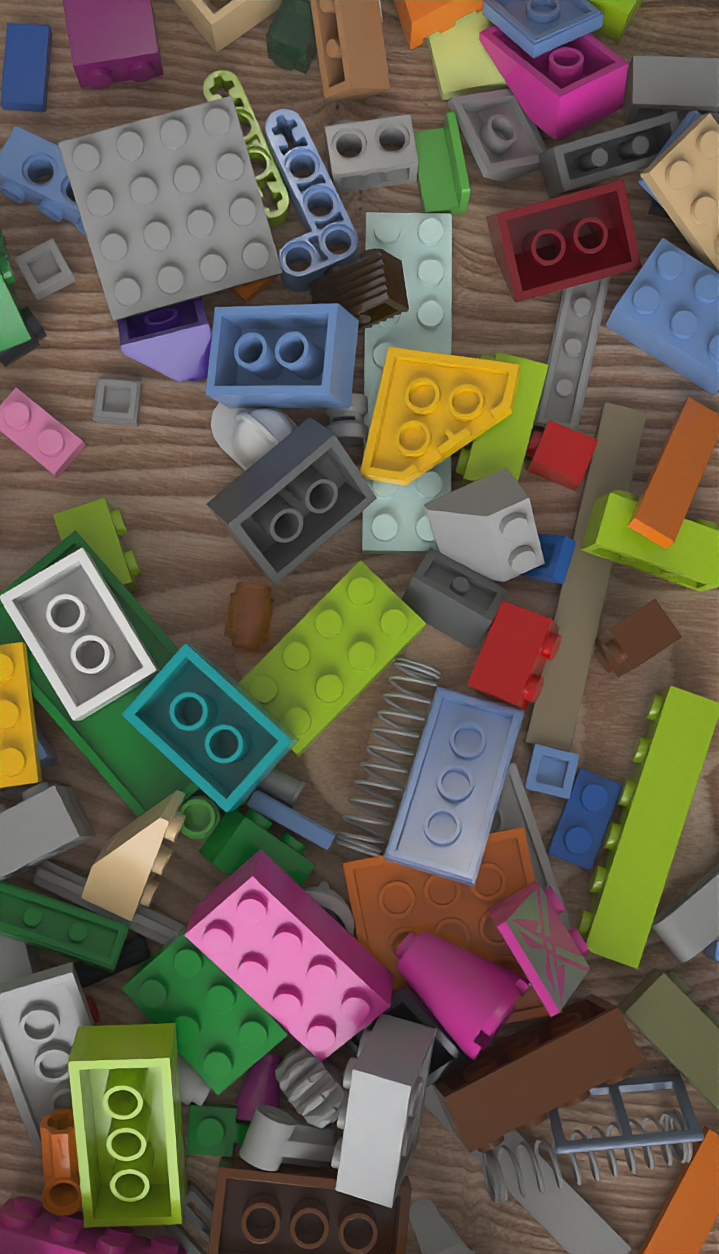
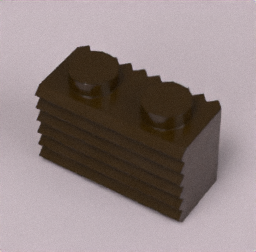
M383 249L365 250L359 255V260L346 266H332L324 272L323 277L309 284L312 304H340L359 320L358 331H365V328H372L373 325H378L380 322L386 321L387 318H394V315H401L402 312H408L409 310L402 260Z

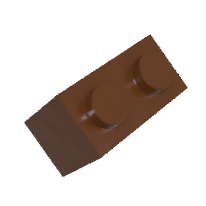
M653 599L597 637L595 645L598 648L594 650V653L599 663L608 673L614 671L617 677H620L637 668L682 638V636L657 600Z

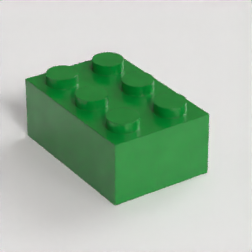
M187 924L141 964L121 989L153 1024L176 1023L177 1051L214 1092L219 1095L283 1040L289 1032L184 935Z

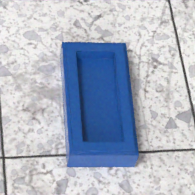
M7 23L0 100L4 110L46 112L52 45L50 25Z

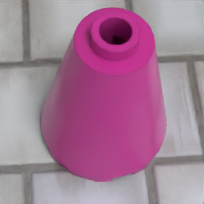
M425 930L418 936L412 932L409 933L395 952V956L400 959L396 969L464 1054L474 1061L478 1058L480 1050L484 1051L513 1013L515 1008L512 1004L519 995L522 997L525 995L531 984L522 975Z

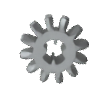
M304 1045L294 1048L284 1057L283 1062L277 1066L275 1070L276 1079L279 1082L280 1089L287 1096L288 1102L296 1108L297 1113L301 1114L309 1124L323 1129L329 1123H334L338 1119L341 1105L345 1098H349L350 1089L343 1087V1076L340 1070L332 1063L330 1057L321 1062Z

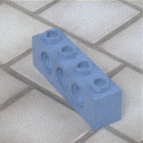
M15 125L0 152V192L16 203L22 204L25 200L38 206L37 208L42 214L54 221L60 222L63 218L76 224V228L81 233L86 235L77 203L74 202V193L59 146ZM52 175L48 182L43 184L36 183L40 177Z

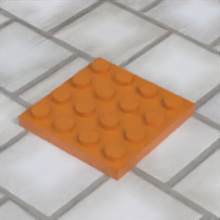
M523 826L490 832L475 887L386 861L384 858L385 854L377 857L369 856L344 861L342 863L351 910L354 916L357 940L393 974L392 990L406 985L423 1003L396 969L400 959L395 956V952L409 933L412 932L418 936L424 930L514 971L529 981L487 910L535 881ZM530 984L523 997L519 995L512 1004L515 1010L505 1024L550 1015L532 984Z

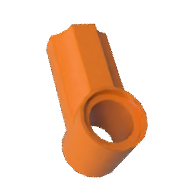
M73 1108L56 1109L53 1113L43 1116L40 1122L44 1175L41 1200L48 1212L58 1216L73 1215L82 1207Z

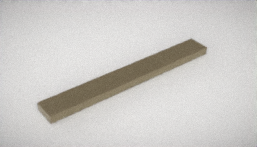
M604 402L595 435V439L599 441L588 465L571 538L576 541V545L564 584L560 585L553 615V621L560 628L557 634L561 635V643L552 661L547 659L540 676L544 677V683L538 699L532 705L524 743L538 744L570 752L613 561L581 551L580 548L594 500L613 490L630 491L647 416L645 411Z

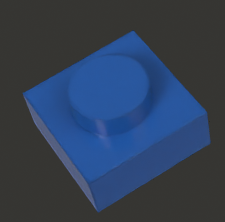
M538 534L545 564L520 575L531 581L564 584L576 541L565 535Z

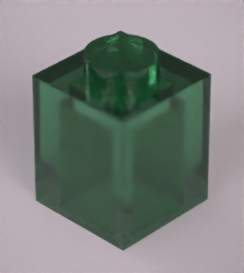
M283 0L266 34L268 58L282 69L289 71L295 69L307 74L317 53L311 3L308 0Z

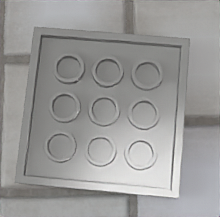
M232 96L58 142L113 322L283 273Z

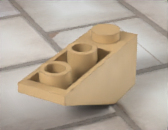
M176 790L110 837L91 867L81 899L129 921L133 920L141 905L149 908L161 883L154 879L155 873L162 875L173 852V849L167 847L166 844L168 840L175 841L186 818V815L179 813L185 793Z

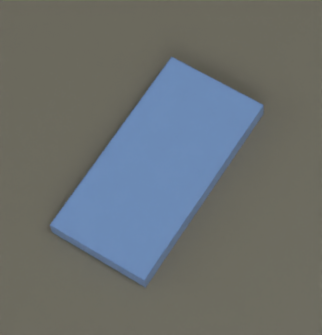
M437 686L384 858L386 861L475 887L524 717L523 709Z

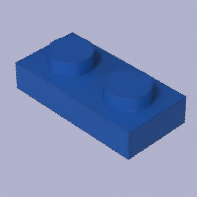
M578 768L574 777L570 799L565 800L546 853L584 869L591 870L623 785Z

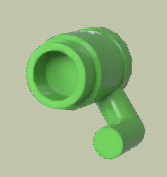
M250 794L249 797L241 804V806H240L238 809H240V808H242V807H244V806L247 805V803H248V801H249V799H250V797H251V794ZM198 795L190 797L182 803L179 813L186 815L180 831L190 839L207 840L226 812L209 796Z

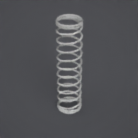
M396 657L393 664L410 676L392 675L388 680L394 687L407 694L397 692L383 694V698L387 703L404 712L386 709L377 711L380 719L398 729L374 727L371 729V732L376 737L397 748L377 744H369L365 747L370 754L391 765L375 762L360 763V767L364 771L387 783L364 779L354 781L358 788L385 802L361 797L348 798L349 803L381 820L350 814L342 816L343 820L377 838L338 832L336 834L337 839H335L337 844L375 857L381 855L380 853L383 852L381 848L355 839L385 843V837L353 820L379 825H391L392 822L389 818L357 802L396 808L398 805L395 801L362 784L393 790H402L404 788L401 784L366 766L402 773L409 772V769L372 749L406 755L415 754L410 748L390 740L376 731L414 738L421 737L419 733L388 719L382 714L398 715L421 721L426 720L425 716L399 705L389 699L388 696L406 698L428 704L432 702L431 699L399 685L393 679L437 686V683L432 680L439 679L441 674L439 669L406 657Z
M676 1109L664 1111L659 1121L652 1115H646L642 1125L634 1119H628L629 1124L634 1123L641 1134H645V1126L648 1119L656 1124L658 1132H665L663 1129L665 1116L666 1132L675 1131L674 1122L679 1130H688L683 1115ZM611 1122L607 1127L606 1134L598 1126H593L589 1131L588 1139L592 1138L594 1131H598L602 1137H610L612 1127H616L620 1132L618 1124ZM575 1130L570 1140H575L576 1135H580L582 1139H587V1137L580 1130ZM539 1137L535 1143L534 1152L526 1142L521 1141L517 1146L516 1157L506 1145H502L500 1148L498 1159L492 1149L482 1152L484 1179L491 1200L496 1204L498 1201L502 1203L503 1200H508L502 1171L503 1150H506L512 1159L517 1173L520 1193L524 1198L526 1197L527 1192L520 1165L522 1146L527 1149L531 1156L539 1191L544 1194L545 1185L538 1161L540 1142L545 1144L550 1153L555 1180L558 1188L562 1190L564 1184L554 1151V1139L551 1148L544 1138ZM692 1142L683 1143L684 1154L679 1143L660 1145L663 1158L669 1166L673 1163L672 1152L681 1163H689L692 1158ZM642 1146L648 1168L653 1170L655 1167L653 1150L651 1146ZM632 1147L624 1148L629 1170L635 1174L637 1165ZM607 1149L606 1154L610 1171L617 1178L619 1171L613 1149ZM588 1151L592 1175L599 1182L600 1170L594 1151ZM570 1153L575 1182L580 1186L582 1177L575 1153Z

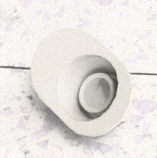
M220 402L214 409L211 419L213 438L221 449L245 471L298 427L280 408H228Z

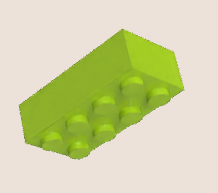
M360 560L238 684L299 739L291 750L300 757L395 658L423 632L426 623Z
M176 1023L78 1026L68 1066L84 1228L182 1224L187 1178Z

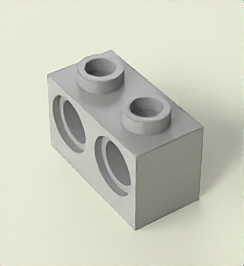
M385 113L376 119L358 122L352 119H344L333 125L325 126V149L329 173L337 193L417 182L419 161L410 114ZM393 143L400 146L401 149L392 152L385 150L382 146ZM348 149L359 153L352 158L340 155L342 151Z

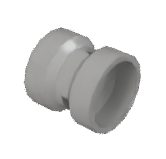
M352 393L350 408H325V414L329 417V425L326 429L335 434L343 447L363 445V439L367 442L369 428L364 424V416L368 413L367 397L359 393Z

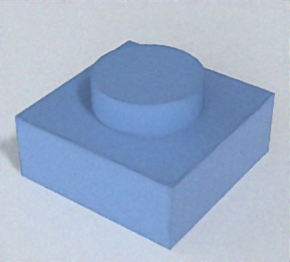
M534 744L523 785L524 789L566 800L570 799L579 755Z

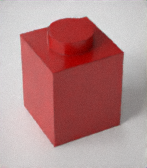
M549 420L543 433L536 430L533 432L525 454L532 458L527 471L575 491L585 475L599 440Z

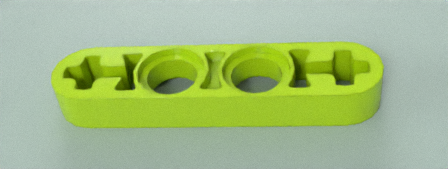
M214 71L204 80L203 92L205 102L221 99L222 97L217 94L216 89L224 87L225 91L229 92V96H232L238 120L250 126V132L244 137L249 158L261 159L267 165L262 174L255 176L264 206L261 189L268 186L269 195L273 202H277L278 210L270 212L268 207H264L269 227L279 226L286 221L290 213V201L286 187L240 80L230 71Z

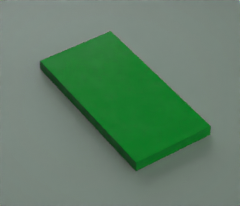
M76 530L0 593L1 596L78 549L84 548L92 557L159 670L161 671L179 651L177 646ZM0 600V645L18 642L26 644L32 695L138 817L176 790L185 793L184 802L199 789L187 775L121 715L154 677L85 719L73 721Z

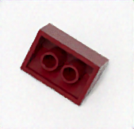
M624 179L486 216L495 258L514 302L642 268Z

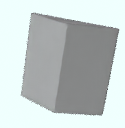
M510 88L451 97L447 102L451 111L456 113L457 123L483 177L507 183L542 168L538 154L548 149L536 125L527 117Z

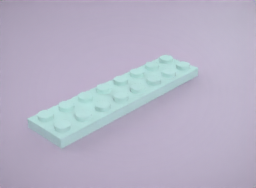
M366 212L365 250L383 249L402 260L409 305L408 312L394 315V318H387L386 321L373 325L372 328H365L364 395L368 399V412L364 416V424L368 426L369 430L388 346L452 355L451 213ZM363 439V456H364L365 447H366V443H367V442H365L364 439ZM451 455L407 486L365 479L377 499L362 511V554H427L430 547L438 551L424 504L451 492Z

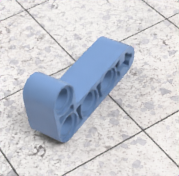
M280 109L270 114L266 120V141L288 196L306 234L292 239L283 245L279 253V263L283 272L281 279L286 288L293 292L302 293L311 290L309 287L310 282L323 277L324 272L328 268L337 265L346 266L357 261L358 237L302 118L293 110ZM284 136H286V138L289 141H293V149H291L290 151L288 149V144ZM300 170H307L312 173L310 177L304 179L293 176ZM317 207H326L331 211L326 216L321 217L311 213ZM334 244H343L349 248L344 254H333L328 249ZM299 260L305 261L310 265L301 272L289 269L291 263Z

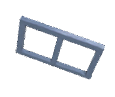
M681 1074L627 1078L614 1084H607L605 1081L589 1090L590 1096L609 1094L621 1136L565 1141L558 1108L556 1107L547 1112L556 1154L704 1140V1134L700 1130ZM673 1088L688 1130L633 1135L620 1093Z

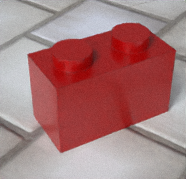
M502 601L467 685L476 692L526 711L529 701L534 703L541 693L544 677L540 675L546 660L552 661L557 654L561 643V635L557 634L560 628L551 618Z

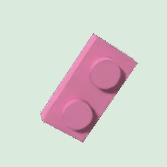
M15 388L0 405V432L56 478L64 472L86 446L80 438L18 388Z

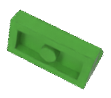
M455 111L446 112L444 127L413 132L419 161L417 183L423 213H451L452 215L467 212L470 185Z

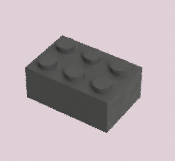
M309 417L206 505L251 563L276 585L376 500L377 497L335 434Z

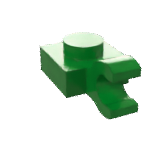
M192 1102L189 1112L186 1153L233 1157L236 1143L242 1145L251 1121L239 1120L235 1117L238 1105L203 1102L199 1106Z

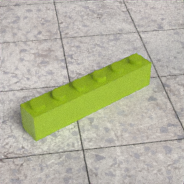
M671 685L661 689L659 694L653 693L645 712V719L650 720L645 737H638L631 755V761L635 762L636 766L631 780L625 779L623 781V786L617 799V804L621 805L622 809L617 823L611 822L603 840V848L608 849L603 867L597 865L592 873L588 891L594 894L588 911L581 910L575 925L591 953L638 969L719 717V702Z

